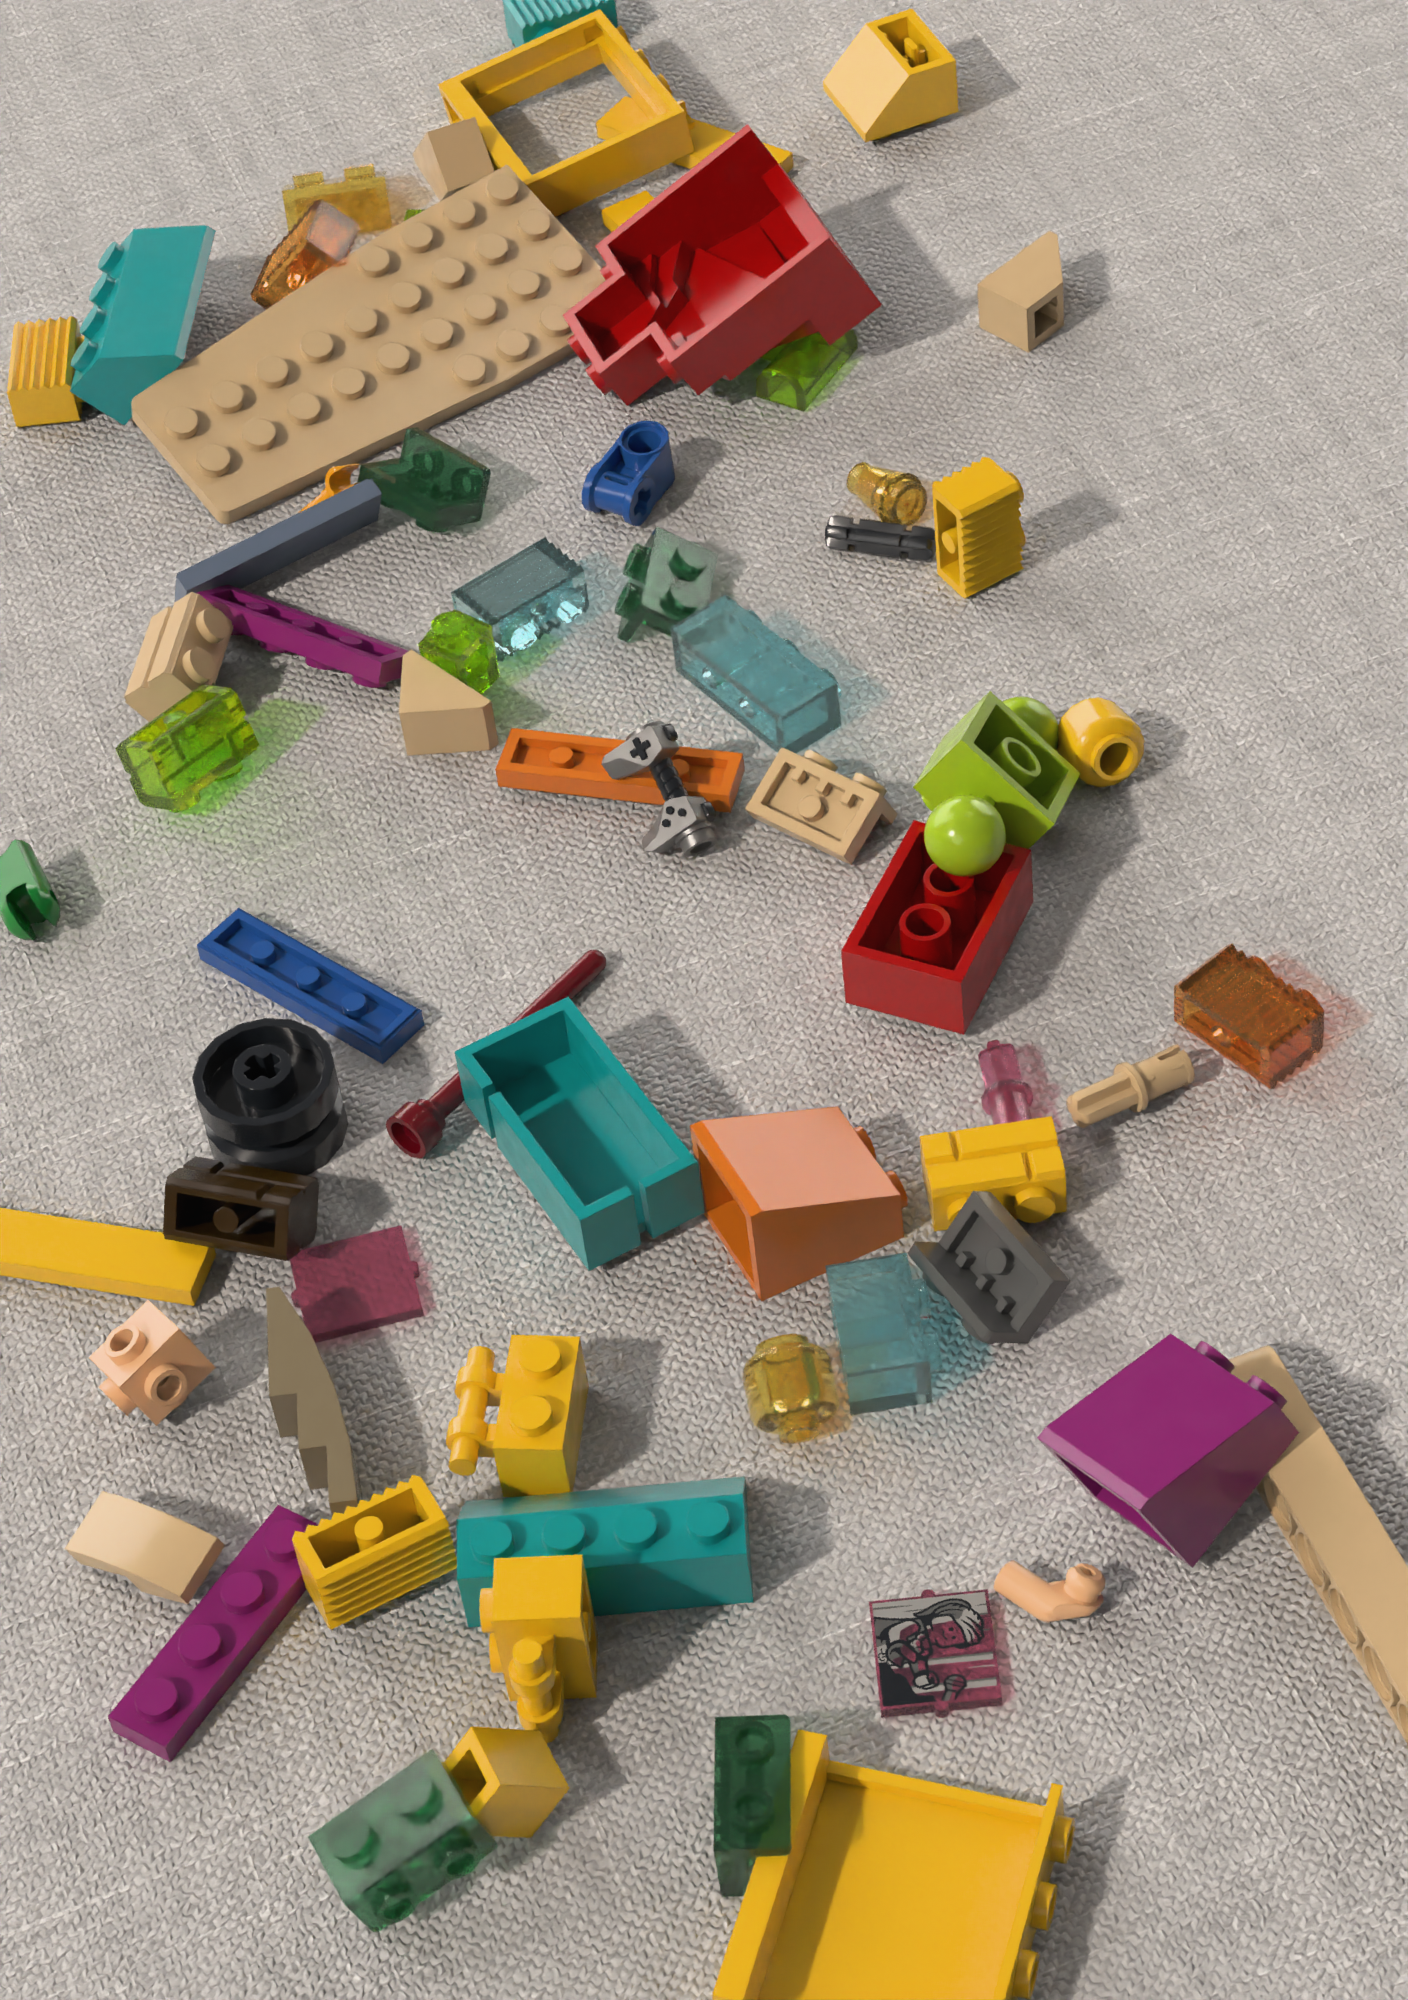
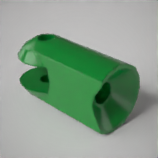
M15 839L0 856V915L8 930L15 937L25 941H37L31 924L41 923L47 919L53 926L57 927L60 919V904L31 845L23 840Z

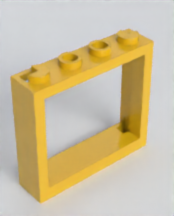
M600 9L438 84L450 124L475 117L494 171L508 165L555 217L695 152L689 131L695 128V122L688 115L685 101H676L673 98L665 77L662 74L656 76L653 74L644 52L640 48L633 50L623 27L615 28ZM604 63L650 120L532 175L488 117Z

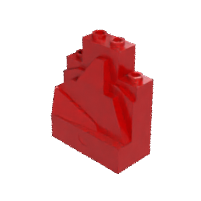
M747 124L595 245L607 264L600 270L606 281L562 316L574 333L567 339L568 343L586 365L592 363L585 369L591 380L604 395L613 390L628 406L666 375L674 384L684 379L699 396L720 378L729 381L733 380L773 348L819 332L826 342L832 345L879 308L882 303L800 189Z

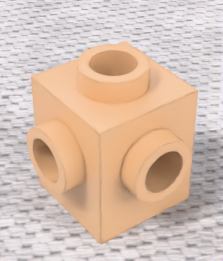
M149 1300L123 1325L114 1329L106 1341L89 1357L108 1377L99 1386L100 1390L126 1416L138 1407L156 1426L172 1410L179 1407L188 1395L216 1368L190 1339Z

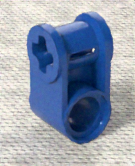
M640 421L627 426L600 462L596 463L587 474L581 494L584 509L593 513L605 510L623 516L624 521L630 525H642L650 515L652 508L675 481V471L667 429L662 424L654 421Z

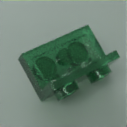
M415 427L409 428L405 432L400 458L361 464L357 483L372 478L382 493L381 505L404 512L416 519V525L424 530L445 532L448 530V527L481 521L491 471L483 464L422 429Z
M660 527L655 528L644 546L636 543L631 549L623 568V575L629 577V582L621 591L615 606L614 613L621 616L617 638L628 643L638 627L644 624L688 645L694 646L704 631L718 554Z
M433 1749L308 1836L344 1905L372 1932H379L388 1925L407 1918L420 1902L450 1881L462 1878L472 1872L480 1860L493 1852L498 1846L492 1833L474 1814L444 1760Z

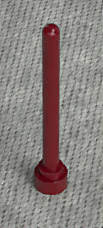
M599 950L587 951L510 1024L568 996L572 1000L605 969V955ZM459 1072L428 1100L419 1099L416 1102H406L386 1121L389 1136L404 1153L413 1158H423L442 1140V1130L446 1127L445 1119L464 1102Z

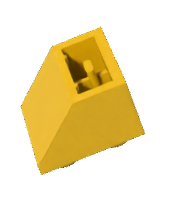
M913 9L866 23L823 80V90L865 143L875 139H884L893 133L920 124L932 123L938 118L959 112L956 60Z

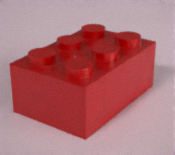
M913 820L841 950L845 1002L964 1035L1033 904L1031 849L1005 843L1000 858L987 871L969 877L955 876L943 871L931 860L924 843L926 823Z

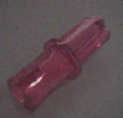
M998 1039L987 1042V1048L978 1054L985 1088L981 1096L983 1110L991 1116L993 1125L1032 1119L1030 1106L1033 1102V1092L1028 1083L1023 1081L1015 1047L1011 1043L1000 1044Z

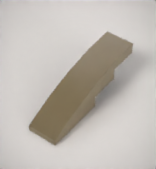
M280 1287L266 1288L269 1398L280 1437L298 1435L299 1453L309 1489L328 1488L329 1506L332 1516L334 1512L344 1514L347 1506L357 1508L359 1501L363 1500L360 1477L334 1383L310 1331Z

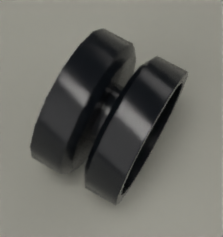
M263 1018L238 1024L214 1038L198 1057L192 1076L195 1094L205 1124L212 1156L215 1160L222 1161L224 1166L231 1162L307 1176L326 1165L343 1145L349 1123L330 1045L314 1028L292 1019Z

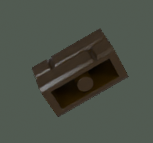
M195 1156L185 1163L183 1168H178L167 1176L164 1198V1238L289 1261L300 1252V1248L304 1249L315 1239L319 1195L318 1178L231 1162L224 1166L222 1161Z

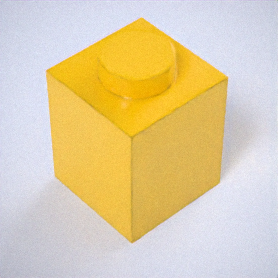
M471 1726L433 1776L461 1835L531 1838L570 1789L541 1731Z

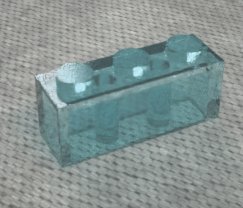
M726 594L670 627L676 671L775 752L778 753L781 747L797 754L841 726L839 704L841 689L834 675L826 668L817 667L800 653L792 641L779 637L763 624L754 611L750 609L745 610Z

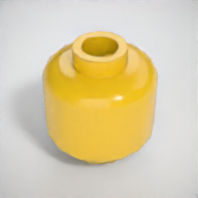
M1096 697L1084 699L1071 706L1061 717L1058 724L1057 752L1081 773L1079 778L1086 784L1107 787L1127 779L1136 770L1144 754L1145 740L1139 725L1116 703Z

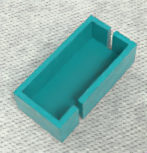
M569 996L455 1051L466 1105L491 1139L496 1138L499 1150L588 1271L640 1246V1233L646 1230L654 1239L705 1213L697 1160Z

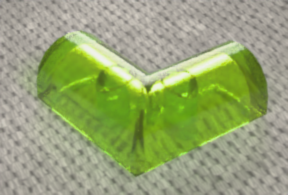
M849 330L832 345H829L821 334L816 332L769 350L761 357L771 362L756 379V396L804 412L858 349L857 336L854 330Z

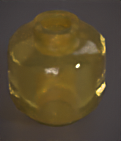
M799 1334L780 1335L761 1342L754 1350L755 1355L747 1360L742 1370L749 1414L753 1424L760 1431L779 1435L780 1441L783 1443H801L817 1437L821 1433L820 1426L832 1419L839 1408V1397L830 1357L824 1348L809 1343L806 1336Z

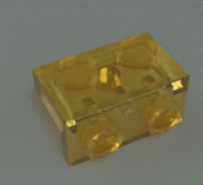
M362 164L343 168L344 177L324 179L323 171L292 175L294 184L285 185L282 190L290 240L292 242L389 229L392 226V218L388 199L389 185L387 172H375L374 164Z

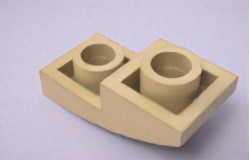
M102 1491L68 1542L65 1550L82 1565L126 1576L141 1592L189 1604L197 1589L207 1578L209 1570L225 1545L217 1537L179 1518L137 1501Z

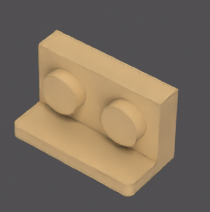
M783 747L779 750L745 808L754 819L852 865L877 820L880 819L892 825L897 816V812L884 798L887 790L878 782L860 773H855L851 780L836 773L838 767L814 751L806 750L804 755L800 756Z

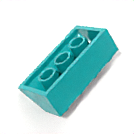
M208 225L133 229L120 245L116 242L109 245L98 264V269L103 272L102 276L96 282L89 296V301L94 303L93 308L86 316L80 328V333L85 338L71 360V367L76 369L70 388L71 393L125 426L132 418V399L172 371H175L184 361L216 232Z
M745 1476L466 1501L457 1517V1582L468 1628L481 1627L480 1592L482 1588H493L494 1558L582 1554L594 1616L754 1602Z

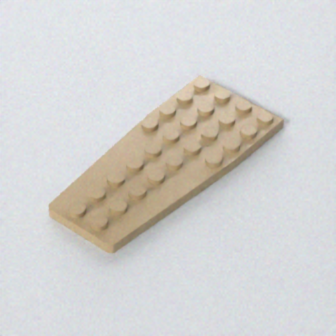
M505 165L378 235L136 395L131 402L132 419L214 518L222 524H231L325 479L328 470L333 467L358 463L509 390L574 353V350L567 339L574 333L562 315L606 280L600 272L602 268L516 173L508 165Z

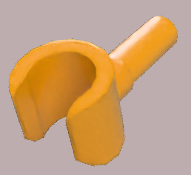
M348 464L329 469L325 477L326 488L299 512L358 484H351V473L359 467V464Z

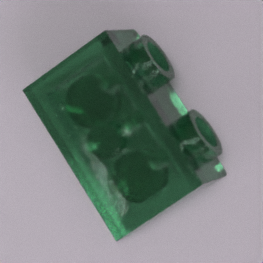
M783 1714L715 1717L713 1851L721 1897L744 1896L756 1857L786 1856L792 1850L790 1718Z

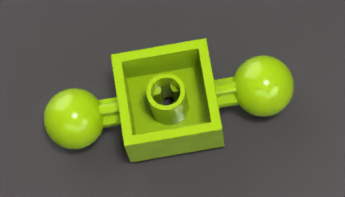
M989 691L940 741L913 788L921 794L923 802L932 811L925 825L924 843L931 860L943 871L959 877L981 874L998 861L1004 850L1005 843L1029 849L1056 823L1081 773L1057 752L1058 722L1053 712L1044 703L1024 696L1012 697L1001 701Z

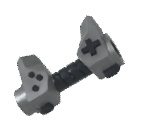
M661 721L651 722L634 730L627 736L624 743L607 753L603 757L602 766L612 779L618 780L650 771L661 791L665 803L653 827L642 839L643 851L663 853L676 845L682 849L686 857L698 855L713 847L718 841L714 833L715 826L713 824L716 816L715 810L711 802H706L704 797L689 796L686 788L683 787L684 784L678 776L679 774L675 766H673L674 763L671 759L679 750V745L676 741L678 734L674 726L664 724Z

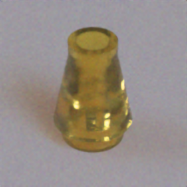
M866 462L856 464L848 474L847 488L849 492L858 496L881 521L910 526L920 519L926 509L927 492L919 478L914 474L875 467Z

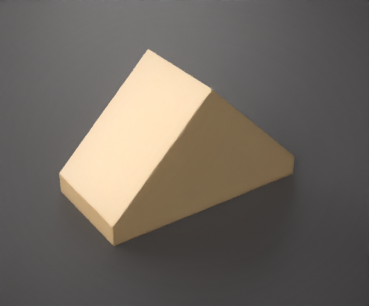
M411 649L403 655L399 716L407 756L486 751L493 749L499 744L492 702L414 650Z

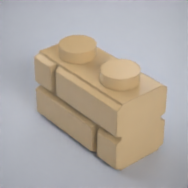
M190 592L176 601L173 608L168 606L151 617L124 695L125 703L158 730L165 732L184 722L185 717L191 718L207 708L213 691L212 686L216 682L233 630L232 621L200 594Z

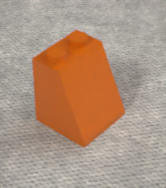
M838 1106L701 1120L690 1125L694 1158L697 1160L705 1211L703 1214L761 1302L904 1237L902 1209L908 1206V1199L899 1177L892 1170L883 1171L876 1161L875 1149L867 1132L861 1126L853 1128Z

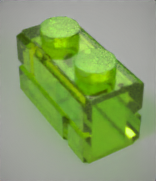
M202 684L117 745L118 747L115 748L125 772L131 775L129 780L140 803L145 807L165 809L172 813L185 811L195 806L201 800L200 791L213 781L227 780L237 775L243 769L241 761L256 751L260 745L251 724L244 719L246 713L236 691L229 687Z

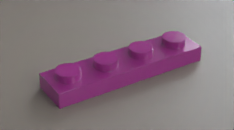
M229 584L196 592V594H200L232 621L233 630L231 635H247L259 640L258 645L265 650L278 653H295L305 657V663L310 667L321 670L338 669L351 674L354 683L365 687L382 688L386 686L387 682L401 678L402 659L408 650Z
M277 1505L108 1715L114 1733L171 1763L307 1590L292 1537L295 1531L305 1533L308 1524L318 1526L319 1524Z

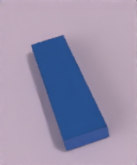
M240 908L236 909L197 944L200 960L381 1064H384L424 1026L422 1010Z

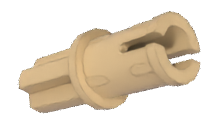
M1172 1045L1143 1061L1129 1064L1128 1062L1119 1063L1115 1066L1112 1076L1070 1095L1066 1100L1067 1109L1071 1113L1074 1123L1082 1128L1128 1108L1135 1113L1141 1112L1146 1109L1148 1102L1156 1099V1097L1192 1084L1195 1076L1192 1062L1184 1049L1180 1051V1046Z

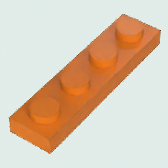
M511 728L495 769L498 787L657 805L665 803L650 771L618 780L612 779L602 766L603 757L626 740ZM679 746V750L671 759L689 796L704 797L706 802H711L715 811L731 813L745 772L743 753Z

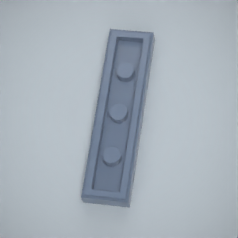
M372 478L366 479L177 573L174 602L190 592L196 593L228 584L242 589L378 521L382 497L381 491Z

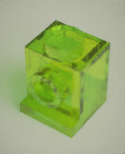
M456 609L452 612H444L437 615L431 622V629L418 643L421 656L481 695L500 677L491 625Z

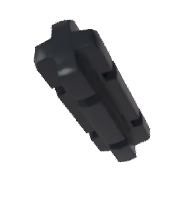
M834 515L829 518L825 528V544L829 549L850 551V546L856 547V553L902 558V553H907L909 560L923 562L931 561L936 551L935 530L931 527L913 525L912 531L906 530V524L862 518L859 524H856L853 517Z

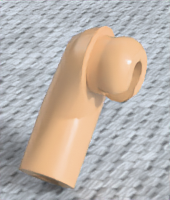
M1011 1560L1003 1566L994 1582V1590L1044 1622L1090 1616L1103 1603L1101 1592L1105 1588V1577L1101 1571L1092 1565L1084 1563L1070 1568L1067 1571L1066 1580L1046 1582L1021 1564Z

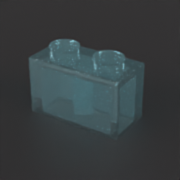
M907 1253L826 1265L829 1305L850 1415L933 1403L931 1375L943 1373L940 1347L936 1332L923 1333L921 1320L931 1319L929 1296L925 1278L912 1280Z

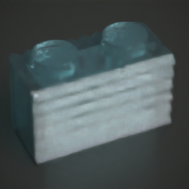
M546 537L451 592L457 627L496 660L504 662L507 655L513 657L516 650L522 651L530 647L536 639L540 640L544 633L550 634L553 628L559 629L561 623L568 624L574 621L581 612L586 613L589 608L585 572L582 566H577L574 559L570 560L567 554L563 555L560 548L556 549L553 542L549 543Z

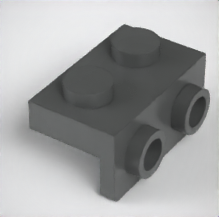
M973 1191L939 1242L916 1241L908 1251L909 1257L922 1270V1278L925 1284L935 1293L948 1300L961 1315V1323L971 1336L987 1344L1028 1343L1071 1282L991 1192Z

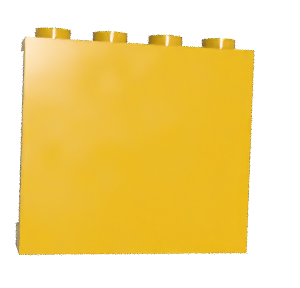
M798 1729L712 1993L713 2000H1018V1997L1030 2000L1039 1967V1952L1031 1951L1036 1929L1045 1931L1050 1929L1057 1900V1884L1049 1883L1054 1862L1067 1863L1074 1838L1075 1818L1064 1816L1063 1785L1052 1783L1046 1805L1042 1806L832 1761L829 1756L827 1735Z

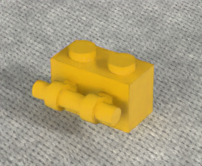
M511 1335L505 1373L493 1371L494 1351L483 1346L471 1348L468 1351L466 1366L461 1367L458 1371L455 1394L460 1399L457 1417L452 1418L448 1425L446 1445L451 1450L449 1469L458 1475H471L476 1471L478 1457L495 1458L503 1497L573 1492L589 1389L580 1337ZM487 1406H499L497 1424H487L484 1421Z
M581 1554L494 1558L493 1588H482L480 1592L481 1629L483 1633H490L489 1657L492 1673H503L509 1701H517L518 1715L525 1730L541 1731L546 1743H550L556 1739L559 1733L558 1726L563 1717L564 1699L596 1698L598 1632L583 1556Z

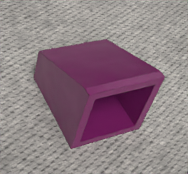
M1169 1334L1047 1425L1037 1439L1093 1498L1193 1568L1298 1435L1299 1431L1281 1410L1287 1403L1286 1399L1267 1382L1252 1375L1247 1383L1231 1374L1235 1368L1234 1365L1211 1345L1200 1341L1194 1349L1179 1338Z

